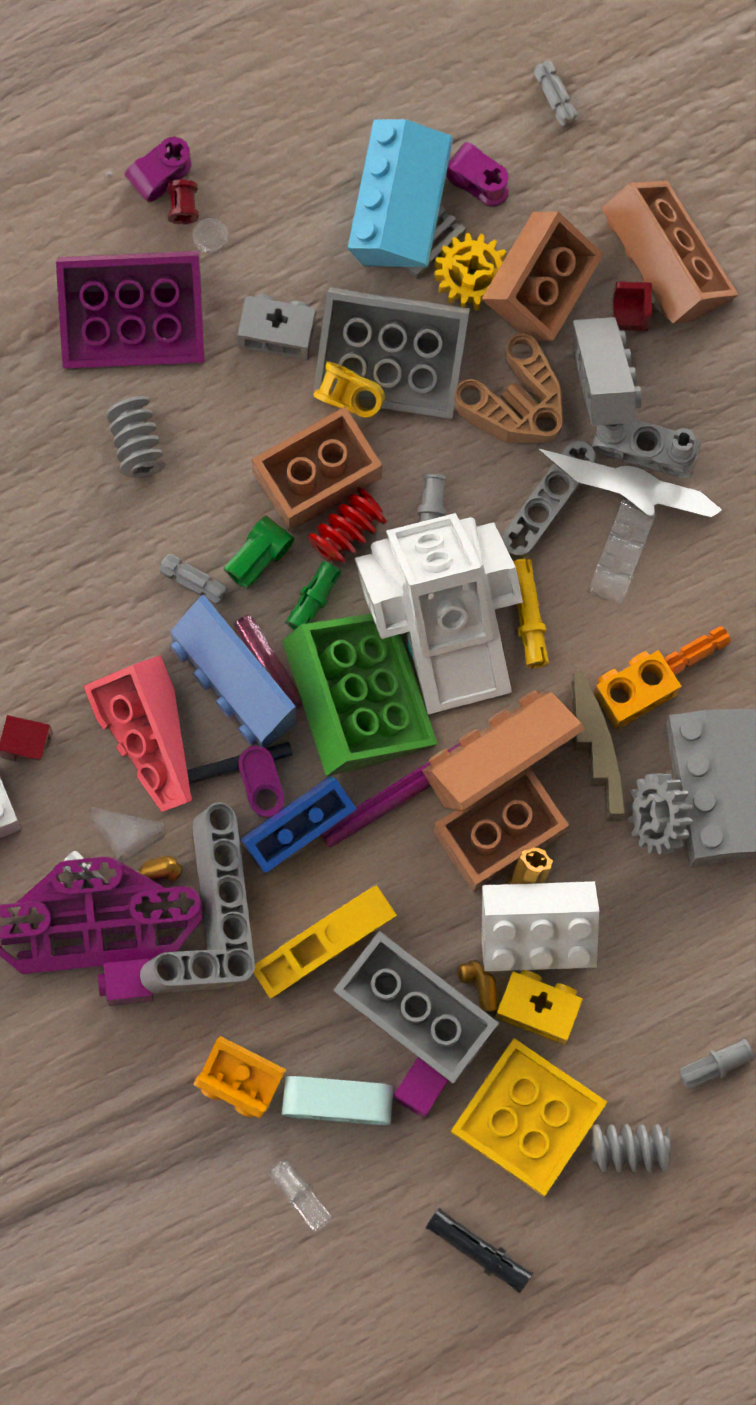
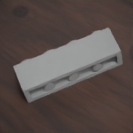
M616 317L573 320V353L591 426L635 423V408H641L642 398L640 386H636L635 367H631L630 349H626L625 331H619Z

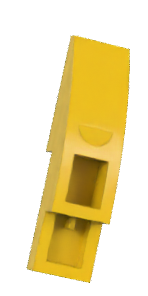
M375 885L256 963L253 973L269 998L272 999L395 918L397 914L378 885Z

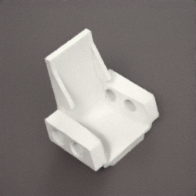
M454 513L387 530V539L372 543V554L355 558L362 591L381 639L407 632L428 714L512 693L495 609L523 603L516 567L494 522L476 527L474 518L470 517L459 520L457 514Z

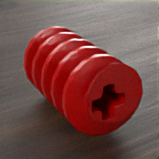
M361 487L357 488L359 496L351 494L347 498L349 506L340 504L337 507L339 516L331 513L327 517L328 525L320 523L316 527L318 535L310 533L307 536L308 541L316 552L330 563L332 560H336L344 564L346 560L342 551L346 550L352 554L356 552L352 544L353 540L364 545L367 541L362 532L366 530L373 535L377 532L372 523L374 520L383 525L387 522L379 504Z

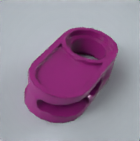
M250 746L244 749L239 756V771L252 810L260 816L270 817L282 809L284 794L270 752L264 747ZM268 788L275 792L277 802L272 809L263 810L258 807L256 796L260 790Z

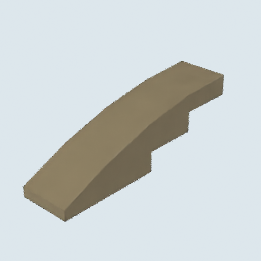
M574 671L571 680L573 715L585 728L584 731L574 737V751L589 750L590 786H605L606 821H621L625 814L621 776L612 738L599 703L582 671Z

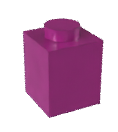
M149 958L104 963V974H98L100 997L107 996L109 1006L154 1001L153 992L147 990L140 979V971L143 965L149 961Z
M417 1057L396 1090L393 1100L425 1120L449 1080Z

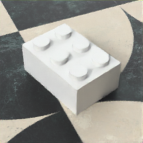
M595 882L482 885V951L484 971L597 968L599 906Z

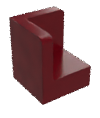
M616 282L612 296V317H616L619 330L648 331L652 316V282Z
M7 715L0 739L1 758L16 761L17 756L40 761L43 757L47 739L51 740L53 734L51 726Z

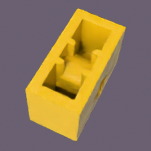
M521 970L520 974L513 971L495 1019L565 1045L583 998L576 996L577 991L567 985L556 983L555 987L542 983V977L527 970ZM539 997H543L546 999L545 1006L550 1009L544 1008L541 1013H537L534 1011L535 1004L529 1001L536 1002Z

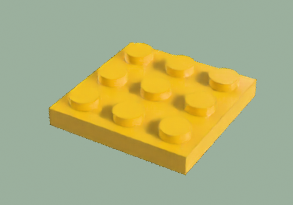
M513 1038L450 1133L545 1197L607 1104V1101Z

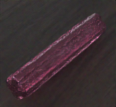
M249 615L238 619L234 623V627L246 647L293 702L296 709L303 705L299 692L256 621Z

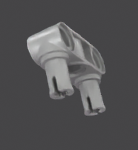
M635 419V423L598 425L592 448L596 453L609 458L680 478H690L699 453L701 441L695 438L694 433L689 429L681 428L674 431ZM644 439L650 440L655 444L656 448L652 451H643L637 446V443Z

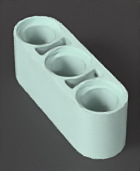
M287 1076L284 1082L282 1116L371 1125H390L394 1086L382 1083Z

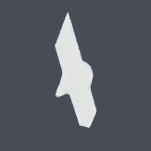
M539 449L577 482L619 493L649 516L654 515V505L656 504L708 517H713L722 511L700 491L660 481L638 467L620 466L612 468Z

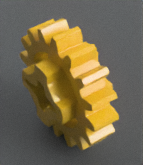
M466 233L464 242H460L456 237H453L451 242L452 248L442 246V257H436L435 267L439 270H436L434 273V281L441 282L438 289L440 294L449 292L448 303L451 304L458 299L461 301V307L466 308L468 303H473L474 309L479 310L480 302L483 301L482 297L500 269L507 252L505 249L496 252L497 241L495 239L486 244L484 243V234H480L477 241H474L470 233ZM485 257H487L492 262V264L488 263ZM470 269H476L474 275L468 274ZM453 280H457V282L459 283L460 287H458V286L453 282Z

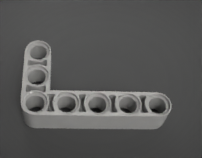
M214 803L195 817L192 827L207 950L166 952L148 961L140 971V979L143 986L150 992L168 993L228 989L246 981L254 972L255 961L237 818L234 810L225 803ZM210 816L218 821L219 830L211 825ZM214 852L221 855L224 866L219 865L215 861ZM219 888L227 893L228 903L220 898ZM223 924L232 930L233 939H229L224 934ZM228 961L236 966L237 976H234L228 970ZM193 963H196L202 969V978L194 974L192 969ZM157 965H161L167 971V981L158 975Z

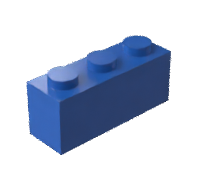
M329 776L239 840L258 868L267 873L357 808L337 779Z

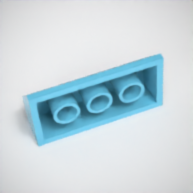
M406 119L373 121L348 243L349 251L363 266L428 267L453 142L451 135Z

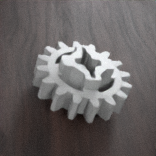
M647 774L645 779H638L636 781L638 789H631L630 791L634 801L627 803V807L632 810V816L627 818V820L635 825L631 834L632 836H640L639 846L647 847L650 854L673 853L674 849L683 847L682 839L690 837L689 832L686 830V825L693 824V820L687 816V812L692 810L693 807L685 802L689 793L687 790H679L681 781L679 779L672 780V774Z

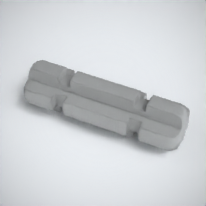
M546 60L535 66L534 74L538 82L542 83L543 86L541 88L552 110L557 112L555 115L560 125L566 126L577 120V112L573 104L569 103L570 98L559 76L555 75L556 70L552 62Z
M173 554L165 556L159 568L162 574L169 578L175 576L176 582L198 595L206 594L205 597L214 604L221 602L227 591L226 585L216 579L214 582L210 581L211 576L188 563L181 564L182 560Z

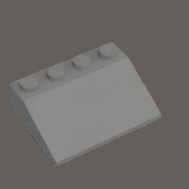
M330 287L326 296L313 393L322 384L327 372L325 368L326 363L333 362L379 384L385 393V401L381 407L383 409L453 419L454 398L459 383L470 309ZM336 378L335 383H334V385H333V387H332V391L334 390L335 385H336V383H337V381H338L337 378ZM365 390L359 393L358 398L361 405L376 406V397L372 392Z
M756 709L701 710L669 715L665 723V731L674 780L679 779L681 781L679 790L688 791L689 794L685 802L693 807L692 810L687 812V816L693 820V824L686 825V830L689 832L690 837L685 839L690 867L756 857Z

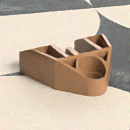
M516 334L508 341L506 361L519 379L520 385L539 405L516 382L508 386L501 395V398L522 418L521 420L483 383L478 380L467 379L456 388L455 408L472 425L505 443L550 442L558 437L563 423L560 384L536 339L529 334ZM520 343L527 344L532 349V355L527 359H518L512 352L513 347ZM467 389H474L481 395V400L476 405H467L461 400L462 392ZM542 418H551L555 420L556 427L551 432H543L536 426V421Z

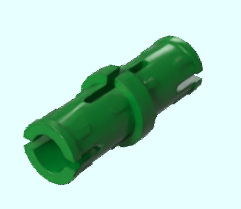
M322 561L308 586H304L299 593L301 597L285 623L293 630L297 629L301 624L311 623L319 609L326 606L328 602L326 598L342 572L334 565Z

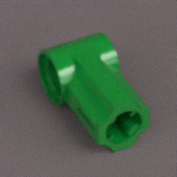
M265 515L252 528L247 536V542L227 563L224 571L240 587L248 590L272 562H278L287 553L295 538Z

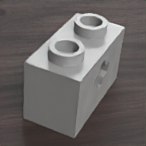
M262 294L255 295L254 297L245 296L237 334L238 348L308 360L316 321V308H311L307 303L301 301L278 302L274 298ZM276 321L282 322L279 325V328H273V326H275Z

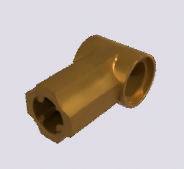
M536 847L530 850H522L513 876L509 875L506 884L545 883L553 860L547 856L545 850Z

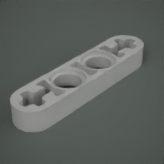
M583 441L570 443L561 453L562 455L573 457L571 453L577 456L582 452L585 454V461L593 463L595 461L593 448ZM556 463L547 472L503 534L502 540L513 560L525 559L532 553L582 484L574 480ZM561 478L567 482L568 491L562 495L553 494L549 490V482L552 479ZM534 506H541L547 510L548 519L542 523L533 522L528 516V511ZM525 526L530 530L524 540L526 547L519 546L515 550L511 547L512 540L510 537L517 539Z

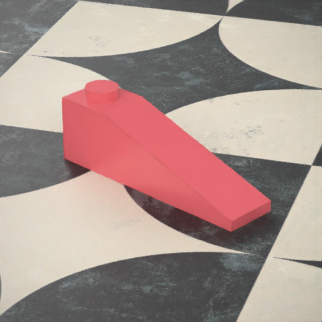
M159 655L133 664L84 685L83 687L96 720L103 730L109 728L119 742L116 748L122 757L128 755L138 769L137 778L160 811L164 812L192 801L175 690L162 656Z

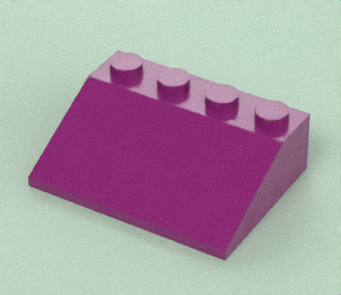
M200 251L57 258L56 275L62 369L205 362Z

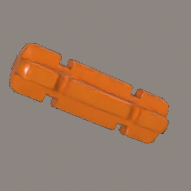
M719 626L710 631L709 636L703 635L680 648L679 653L674 651L665 656L664 659L674 675L683 671L686 665L690 667L714 653L715 649L719 651L728 646L731 638L723 626Z

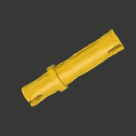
M517 559L513 563L516 567L523 603L516 604L520 625L517 629L518 637L522 638L526 667L536 669L545 667L550 663L544 636L547 633L546 624L542 623L532 560Z

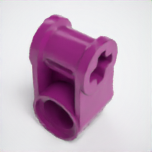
M176 136L169 137L149 153L135 160L127 168L124 176L146 202L151 203L167 191L166 185L169 182L180 180L189 173L192 166L189 146L182 138Z
M464 142L449 160L446 178L452 184L465 190L489 207L502 205L509 195L507 185L509 175L506 168L485 155L477 146Z

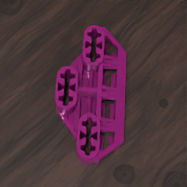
M103 856L59 862L49 874L16 903L0 904L1 918L15 916L11 909L13 907H20L17 916L31 914L32 907L36 908L38 914H44L45 920L38 924V928H34L33 922L19 923L18 926L23 932L13 933L16 923L1 926V946L31 943L32 950L19 951L16 955L19 959H15L0 946V957L21 974L104 966V963L148 958L150 961L162 953L177 952L203 918L202 900L197 890L190 886L165 888L114 857ZM84 862H92L89 871L101 870L104 862L108 863L109 869L116 870V876L110 878V884H105L104 879L101 877L89 879L94 886L93 888H83L87 879L75 880L72 882V888H69L67 882L60 881L59 878L60 874L66 872V866H70L73 873L85 872L86 870L81 864ZM162 892H171L167 901L180 899L182 892L187 894L188 899H194L195 905L189 907L187 914L182 913L180 907H173L168 909L173 917L161 918L164 908L151 911V917H145L144 911H138L137 904L143 902L144 896H149V900L152 903L163 902L164 900L159 894ZM155 923H157V930L186 927L174 943L172 942L175 939L172 936L158 937L159 944L156 945ZM105 928V935L136 932V939L106 942L107 950H104L102 929ZM50 934H53V940L83 937L84 945L55 947V955H52Z

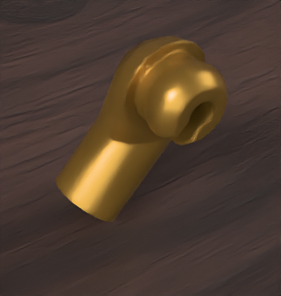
M166 855L148 859L143 863L138 872L153 881L162 877L175 881L181 876L183 867L177 863L175 857Z
M470 960L468 963L460 964L457 968V977L460 982H471L478 989L479 1008L483 1011L497 1010L498 1001L494 976L489 971H484V966L478 961Z

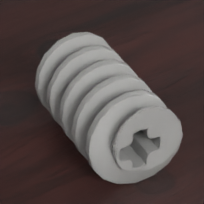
M135 396L122 400L113 405L106 414L107 419L111 422L110 431L115 436L113 443L118 449L116 455L118 460L122 462L120 471L128 477L151 476L162 471L166 466L164 462L154 461L162 457L163 451L161 449H151L160 440L158 436H148V434L156 430V425L152 422H144L153 416L152 410L141 409L150 403L147 396Z
M609 1124L605 1134L602 1135L599 1125H593L591 1134L592 1164L594 1165V1162H598L601 1172L606 1173L609 1162H613L617 1173H621L624 1162H628L632 1173H636L639 1163L644 1162L647 1173H651L654 1163L659 1162L662 1173H666L670 1162L669 1126H667L663 1135L659 1124H654L648 1135L645 1126L639 1124L633 1135L630 1126L624 1124L618 1135L614 1125Z

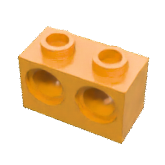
M659 650L650 655L647 651L642 652L628 662L630 666L619 673L616 669H612L597 679L599 684L596 685L593 694L615 731L678 696L682 686ZM645 672H653L659 677L660 683L648 685L643 681L641 675ZM615 689H621L628 694L629 701L617 703L611 698L610 692Z

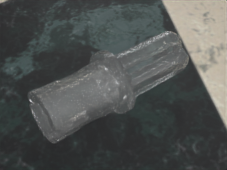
M288 1159L282 1160L280 1167L277 1164L269 1171V1176L274 1179L288 1197V1205H294L313 1230L316 1231L322 1228L331 1219L330 1214L311 1191L313 1186L311 1184L306 1185L291 1166Z

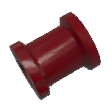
M186 179L169 182L166 185L167 193L171 199L168 221L174 224L197 222L199 218V211L195 209V194L198 192L197 183Z

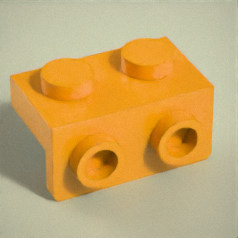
M219 1036L194 1085L201 1088V1092L208 1098L213 1100L222 1099L234 1105L235 1110L246 1117L262 1118L268 1110L287 1069Z

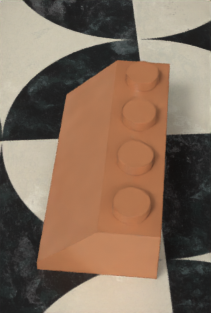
M668 181L629 183L601 208L607 217L608 226L619 236L625 246L626 255L631 261L635 262L643 275V282H652V292L660 303V309L672 324L691 322L738 296L735 288Z
M533 690L518 700L520 706L510 713L505 709L488 720L491 725L481 732L474 729L458 740L461 745L449 752L448 749H444L428 759L431 765L423 769L422 772L444 808L465 810L584 731L583 724L552 692L539 693L537 690Z

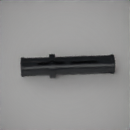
M441 1208L436 1210L425 1227L485 1268L484 1273L489 1276L491 1274L495 1275L519 1294L533 1275V1272L507 1256L505 1249L502 1247L497 1249L473 1231L450 1217Z

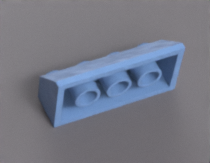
M202 595L170 631L173 641L170 647L182 663L188 660L196 671L192 674L204 690L211 688L218 696L215 702L227 718L233 715L241 724L238 731L250 746L256 743L258 746L266 748L296 725V706L208 599Z

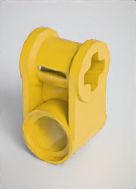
M333 362L326 363L325 368L327 372L320 388L314 391V397L335 407L343 408L345 406L349 412L364 418L375 415L381 409L385 401V393L379 384L359 376L339 364ZM336 378H337L338 381H337V383H336V385H335L334 390L332 391V387H333V385H334V383H335V380H336ZM365 390L372 392L376 397V406L372 408L362 406L358 398L359 393Z

